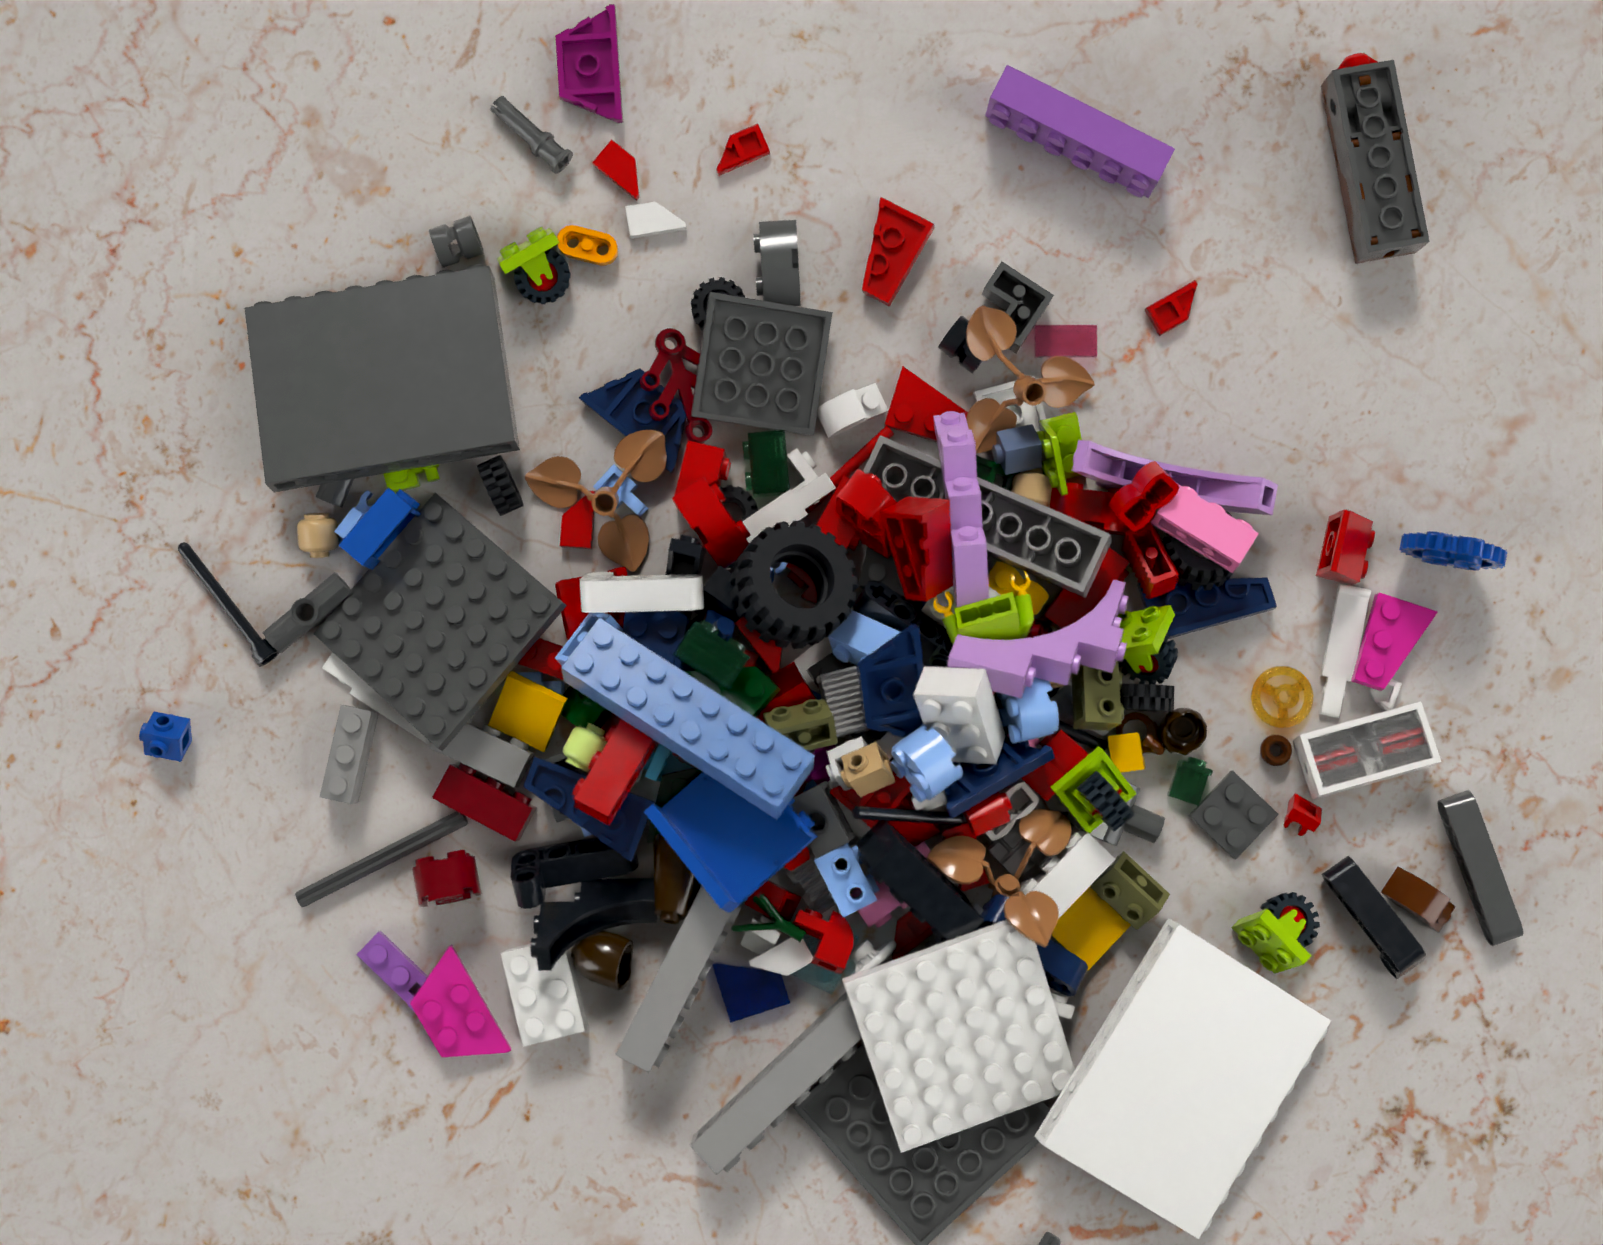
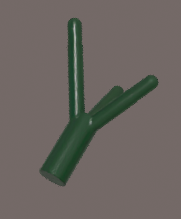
M761 894L760 898L754 896L753 901L775 923L744 924L731 927L733 932L778 929L798 942H801L806 933L802 928L781 917L764 894Z

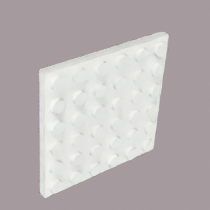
M1008 920L842 978L901 1153L1058 1096L1075 1071L1036 944L1019 933Z

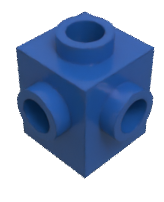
M154 711L148 723H143L139 734L140 741H143L144 755L181 762L192 741L190 718Z

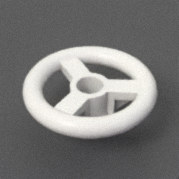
M866 939L850 955V958L856 964L855 970L851 975L881 965L896 949V942L889 940L875 950L871 942Z

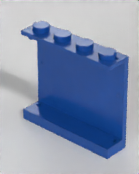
M704 772L662 808L653 803L644 811L719 908L728 913L737 908L818 837L811 829L815 825L811 818L803 810L798 813L791 805L795 801L794 798L791 799L776 820Z

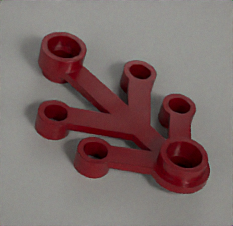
M673 328L664 329L655 339V348L658 354L649 371L645 372L640 378V385L645 391L655 390L660 384L659 375L668 360L672 369V375L659 399L650 406L649 414L656 421L665 419L670 411L669 405L678 390L689 423L685 430L686 436L689 441L704 443L712 435V425L707 419L691 417L694 396L691 388L695 389L697 375L685 369L682 360L683 358L696 365L698 370L700 353L686 346L685 338L681 332ZM665 341H672L674 349H668L665 346ZM645 377H652L655 385H648ZM655 406H661L664 409V414L658 415L655 412ZM693 428H699L702 436L696 437L693 434Z

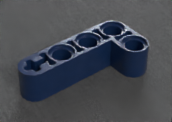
M998 894L986 902L982 907L983 912L981 913L984 922L974 931L1007 920L1004 914V904L1010 897ZM1051 939L1046 947L1036 944L1049 987L1062 995L1075 996L1088 969V965L1081 958Z

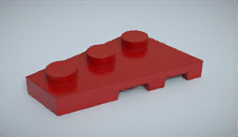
M880 197L879 212L874 226L873 241L868 256L862 292L890 307L935 226L934 223Z
M902 366L884 426L887 425L889 428L937 442L933 416L954 411L965 413L967 418L968 412Z

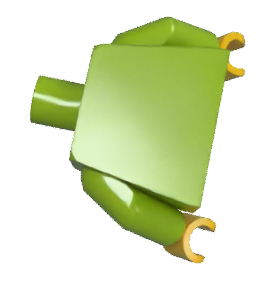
M1024 571L1025 582L1017 585L1014 583V574L1011 573L1010 583L1017 590V596L1010 592L954 608L955 614L951 610L954 598L950 592L945 593L949 603L948 606L940 605L936 596L933 606L937 612L944 615L942 621L951 643L954 645L957 635L992 640L1026 638L1034 621L1031 595L1027 594L1026 591L1030 585L1028 574Z

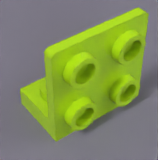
M1075 412L1040 420V431L1036 432L1042 443V450L1046 460L1042 461L1043 474L1049 477L1051 487H1056L1062 496L1068 494L1066 479L1080 476V474L1072 471L1074 465L1073 456L1077 449L1078 440H1082L1078 416Z

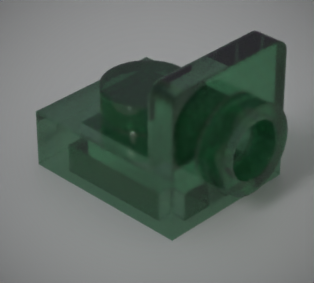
M1189 756L1188 761L1178 760L1167 796L1199 806L1208 776H1212L1213 770L1205 768L1206 761Z

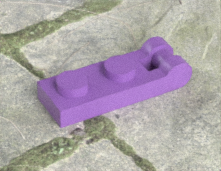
M378 931L356 955L413 1010L410 1001L415 994L411 989L416 983L422 986L427 975L382 931Z

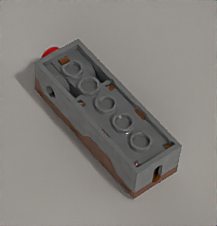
M1365 53L1347 56L1336 70L1331 71L1322 83L1321 90L1355 264L1415 254L1430 241L1394 60L1377 62Z

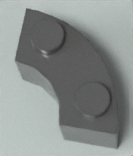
M796 220L759 222L760 234H754V252L761 253L762 277H756L757 296H763V301L801 306Z

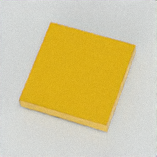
M511 671L506 678L488 725L545 752L568 698Z
M1090 886L1058 919L1051 935L1066 950L1085 961L1088 965L1087 970H1089L1131 925L1105 900H1102Z

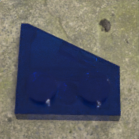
M720 962L712 964L730 1023L790 1004L782 974Z

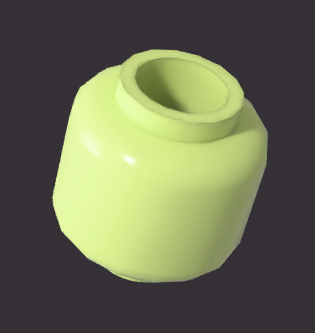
M588 723L586 728L581 726L574 727L563 747V753L567 756L565 762L588 773L592 757L597 751L602 752L607 744L603 737L606 731L591 723Z

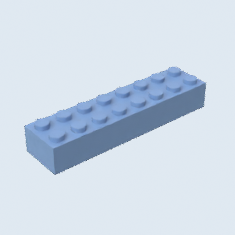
M601 618L596 621L561 667L564 682L776 820L814 768L815 755Z

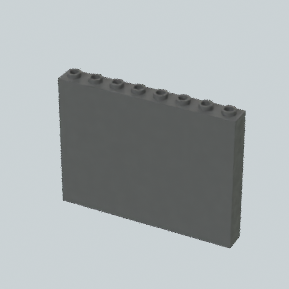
M477 264L467 267L466 270H442L437 272L436 275L431 276L412 275L402 281L383 280L373 286H349L344 291H320L315 296L303 298L300 296H290L285 298L284 301L274 303L261 301L255 303L254 306L244 308L265 484L273 492L520 450L496 284L490 266Z

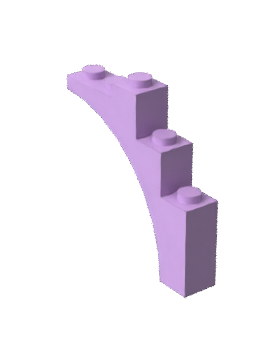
M948 411L941 415L933 416L945 499L950 500L953 590L957 608L989 599L987 543L982 527L981 492L977 480L976 447L973 433L968 428L965 413Z
M1078 440L1077 449L1073 456L1074 465L1072 471L1095 480V485L1107 490L1109 488L1121 489L1131 484L1136 473L1153 460L1122 453L1091 441ZM1157 462L1176 483L1194 489L1199 497L1209 503L1213 502L1224 508L1225 512L1273 515L1278 488L1276 483L1262 477L1217 473Z
M1113 579L1105 597L1091 612L1077 622L1052 633L1014 640L979 639L957 635L948 657V667L986 669L992 691L1017 698H1022L1026 686L1032 687L1034 677L1067 686L1071 673L1077 675L1080 665L1113 673L1116 661H1123L1127 643L1122 642L1124 629L1120 628L1122 618L1118 617V614H1125L1129 596L1124 595L1126 582Z

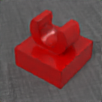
M1294 793L1288 802L1284 827L1288 828L1290 823L1295 821L1300 824L1298 829L1299 836L1305 835L1308 829L1315 832L1321 824L1322 808Z

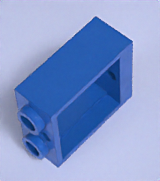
M387 488L341 541L339 546L362 566L373 570L381 561L378 558L415 515L419 517L421 513L417 508L420 504L401 489L396 493L392 489Z

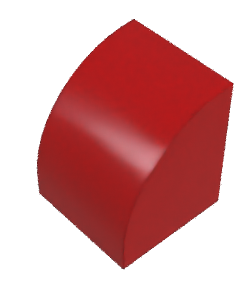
M767 880L747 898L745 905L770 918L753 901L754 896L760 898V895L764 894L781 917L790 921L802 897Z

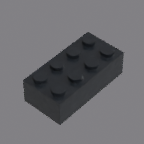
M879 820L856 843L862 853L859 859L868 868L869 874L879 884L884 882L890 888L889 892L901 904L905 902L910 907L912 914L921 923L926 921L932 927L931 931L942 942L971 933L984 922V919L967 896L932 863L928 862L927 858L888 821Z

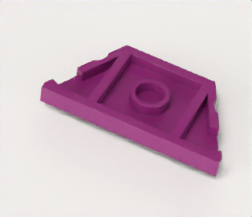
M609 4L603 12L591 19L587 17L578 22L576 27L566 29L555 36L560 100L617 123H623L615 4Z

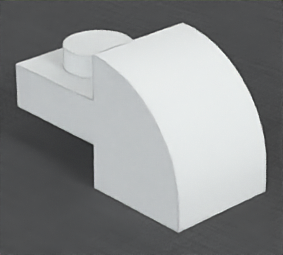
M876 383L858 390L852 389L827 401L818 407L817 415L827 437L830 438L853 429L860 423L881 416L889 410Z

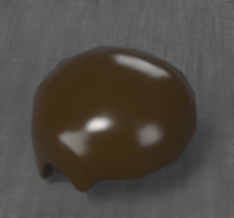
M1177 708L1174 712H1168L1160 722L1159 736L1168 752L1188 755L1193 750L1199 748L1207 738V724L1199 712L1190 708Z

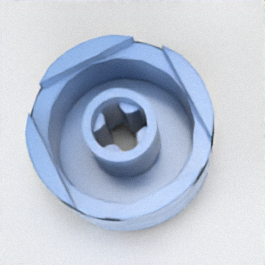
M1034 677L1032 687H1025L1022 698L996 692L1001 701L1002 708L998 709L1003 727L1007 726L1012 743L1048 736L1058 730L1059 715L1056 700L1050 702L1047 694L1048 691H1052L1049 681Z
M926 724L920 726L891 748L894 760L890 762V766L893 772L899 778L905 776L911 784V793L919 802H923L925 799L931 800L963 775L961 765L959 764L955 767L951 760L956 756L952 748L935 729L931 728L926 731Z

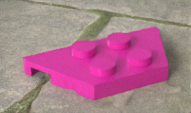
M453 945L448 946L421 988L418 989L410 1001L413 1010L441 1057L510 1052L511 1046L456 950Z

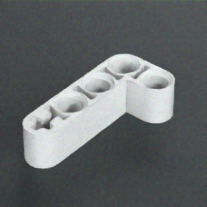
M592 572L585 574L579 579L581 612L687 611L704 608L703 576L699 574L614 576L613 572Z

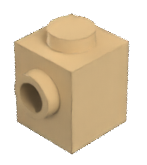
M877 742L841 756L844 770H841L842 779L846 787H852L860 797L895 783L889 758Z

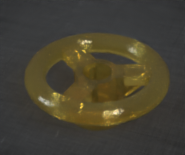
M1288 666L1272 667L1265 670L1256 679L1251 692L1252 706L1258 717L1268 725L1277 728L1292 727L1302 722L1309 714L1313 705V690L1308 679L1297 669ZM1278 675L1290 676L1297 681L1293 685L1281 684L1277 687L1266 683L1270 678ZM1303 690L1304 702L1297 714L1288 718V709L1293 708L1298 703L1299 692ZM1281 691H1285L1288 695L1285 703L1279 699ZM1261 692L1272 697L1274 704L1278 708V718L1271 716L1263 708Z

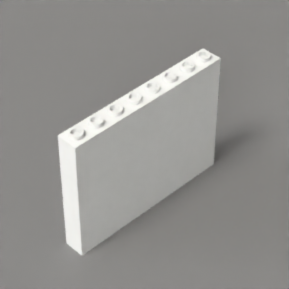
M1168 918L1038 1129L1035 1137L1043 1146L1199 1239L1201 1234L1210 1227L1212 1216L1218 1206L1227 1199L1229 1188L1235 1178L1239 1177L1244 1171L1245 1162L1252 1150L1259 1146L1266 1127L1276 1118L1278 1108L1283 1099L1292 1092L1300 1071L1309 1064L1311 1053L1317 1043L1326 1036L1331 1020Z

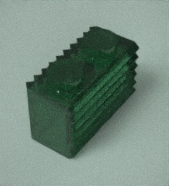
M785 430L748 433V441L742 442L744 460H750L751 472H745L746 491L752 490L753 498L781 496L790 489Z
M705 620L701 624L697 621L693 622L672 655L721 688L729 690L750 658L744 653L746 647L732 638L728 642L717 635L720 630Z

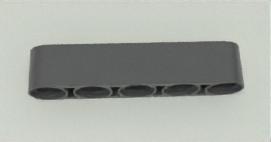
M1467 790L1438 800L1437 805L1442 822L1486 940L1491 946H1495L1523 936L1524 932L1474 795L1471 791Z

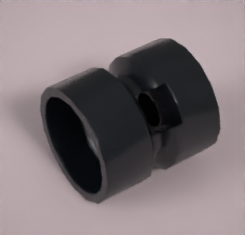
M960 316L947 332L938 349L950 358L957 356L959 364L973 374L983 361L976 358L970 352L966 342V330L969 320L964 316Z

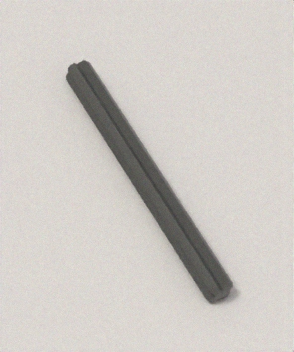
M456 811L297 891L295 896L301 907L308 906L466 826L468 824L467 817Z

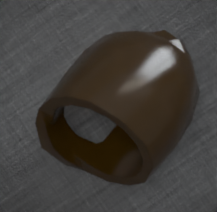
M600 931L586 937L573 946L571 950L573 965L582 976L615 990H623L629 984L633 956L632 940L615 933Z

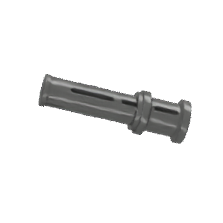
M500 96L493 102L494 105L490 108L491 112L495 113L531 146L532 154L544 159L551 166L550 169L553 173L561 172L569 164L573 153L569 149L565 150L554 140L553 134L546 131L542 132L514 107L506 97Z

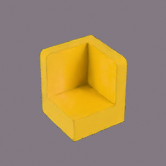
M1138 732L1108 736L1110 758L1120 772L1146 769L1145 759L1142 755L1140 734Z

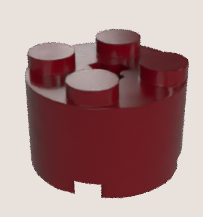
M457 850L446 853V859H434V856L416 859V866L412 868L418 906L428 907L427 900L429 902L435 901L436 905L467 900L471 898L470 892L472 891L476 896L481 895L475 856H470V853H466L465 850Z

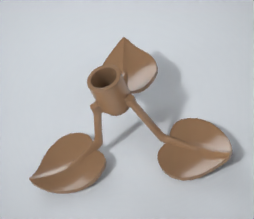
M984 305L974 311L968 322L966 330L968 348L981 361H987L996 354L1018 379L1013 387L1015 399L1005 400L1000 405L995 399L985 398L977 401L970 408L966 421L968 428L973 433L976 453L989 451L993 445H996L997 431L1016 427L1017 416L1012 410L1006 408L1007 406L1015 404L1021 406L1023 402L1034 406L1045 402L1050 407L1061 408L1073 403L1084 392L1095 386L1093 379L1085 368L1066 356H1054L1047 359L1041 366L1042 378L1035 379L1029 375H1024L1001 352L1010 348L1015 341L1017 333L1015 322L1002 310Z
M640 430L625 436L618 443L614 452V461L618 466L625 469L612 488L607 486L601 487L595 494L591 493L583 485L578 484L581 479V471L578 465L567 457L556 456L546 459L525 475V480L532 492L550 506L567 508L574 505L578 498L577 490H580L587 496L588 500L592 501V508L597 514L602 516L609 515V517L614 518L615 521H608L600 528L597 537L599 548L611 561L624 567L626 566L632 572L637 570L645 558L648 549L649 531L646 523L638 515L628 514L621 519L615 512L619 503L617 491L629 473L639 482L653 481L662 474L667 461L665 436L662 432Z
M1036 809L1021 818L1019 834L1023 840L1031 843V845L1028 847L1015 875L1005 874L998 877L996 881L993 878L989 863L983 861L986 854L984 845L974 838L968 836L951 837L943 840L930 851L927 861L932 863L945 877L956 883L970 884L977 881L982 876L984 868L989 882L988 888L993 890L991 898L998 894L1010 897L1004 904V914L1008 922L1019 933L1034 943L1043 947L1048 945L1059 917L1057 904L1050 896L1040 891H1031L1024 895L1020 891L1019 879L1036 847L1047 856L1059 854L1066 848L1071 837V824L1064 814L1053 810Z

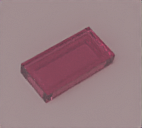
M1035 325L1034 358H1051L1054 356H1066L1068 358L1097 357V325Z

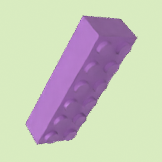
M1006 65L990 96L985 114L986 117L990 118L989 121L994 126L1002 129L1008 127L1017 132L1016 135L1027 142L1035 141L1043 145L1048 153L1055 156L1063 155L1071 159L1072 164L1083 170L1089 168L1099 173V177L1104 181L1112 184L1117 182L1127 187L1126 190L1136 197L1145 196L1149 198L1175 148L1009 65Z

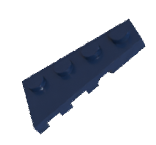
M1268 577L1232 578L1225 580L1223 585L1219 587L1214 584L1211 590L1205 591L1203 586H1199L1197 591L1191 589V584L1186 583L1185 587H1183L1176 581L1174 590L1152 599L1145 598L1146 594L1142 593L1143 588H1140L1141 583L1137 584L1145 609L1150 606L1161 607L1171 605L1175 616L1167 632L1169 635L1168 639L1275 610L1277 607Z
M534 757L523 787L632 862L649 819L644 811L655 802L629 792L609 826L575 807V796L572 795L573 790L580 778L586 779V775L539 757Z

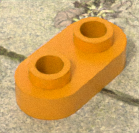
M575 225L566 226L558 233L557 239L559 244L557 246L560 252L568 258L600 266L609 265L617 258V243L607 233ZM571 239H577L579 244L575 248H570L568 242ZM602 246H606L609 249L605 255L598 254V249Z

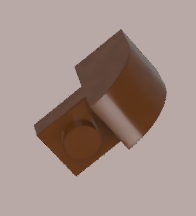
M1400 867L1396 868L1381 891L1395 905L1415 915L1429 928L1438 933L1443 925L1449 921L1451 913L1456 907L1450 902V898L1441 891Z

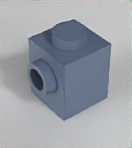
M1033 424L996 432V445L992 446L993 457L996 464H1001L1005 475L1041 468L1042 443Z

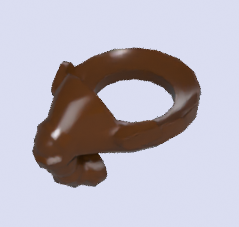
M1138 712L1126 714L1121 724L1116 727V735L1123 734V728L1128 721H1142L1147 728V734L1141 741L1142 755L1143 753H1154L1156 755L1164 753L1165 747L1160 742L1159 727L1147 715Z

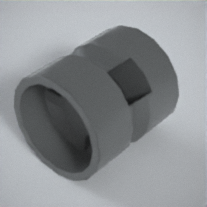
M471 216L455 220L453 227L444 224L429 229L436 255L443 268L459 263L462 256L466 259H471L484 254ZM457 240L458 244H451V242Z

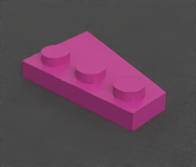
M1380 592L1375 594L1351 682L1379 691L1384 690L1438 611Z

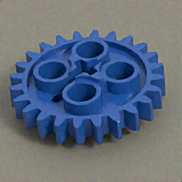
M1428 531L1426 534L1417 532V534L1409 533L1402 535L1399 549L1401 553H1406L1405 555L1422 558L1421 561L1445 567L1450 565L1453 568L1478 571L1480 568L1502 569L1505 567L1507 550L1494 546V544H1485V540L1460 535L1458 537L1453 536V534Z

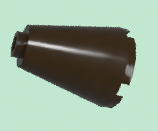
M659 833L655 835L653 842L655 914L660 916L661 922L677 925L679 920H685L701 884L666 839L663 838L662 834Z

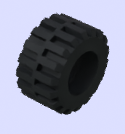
M1165 533L1162 543L1179 574V585L1185 587V584L1188 583L1191 584L1192 590L1198 591L1199 586H1203L1204 591L1211 590L1214 584L1219 587L1223 585L1226 579L1229 580L1233 573L1210 559L1195 556L1190 552L1187 545Z

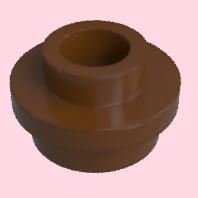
M1271 735L1261 743L1260 754L1267 764L1281 766L1289 761L1292 755V746L1285 737ZM1274 744L1280 747V754L1278 756H1273L1270 752Z

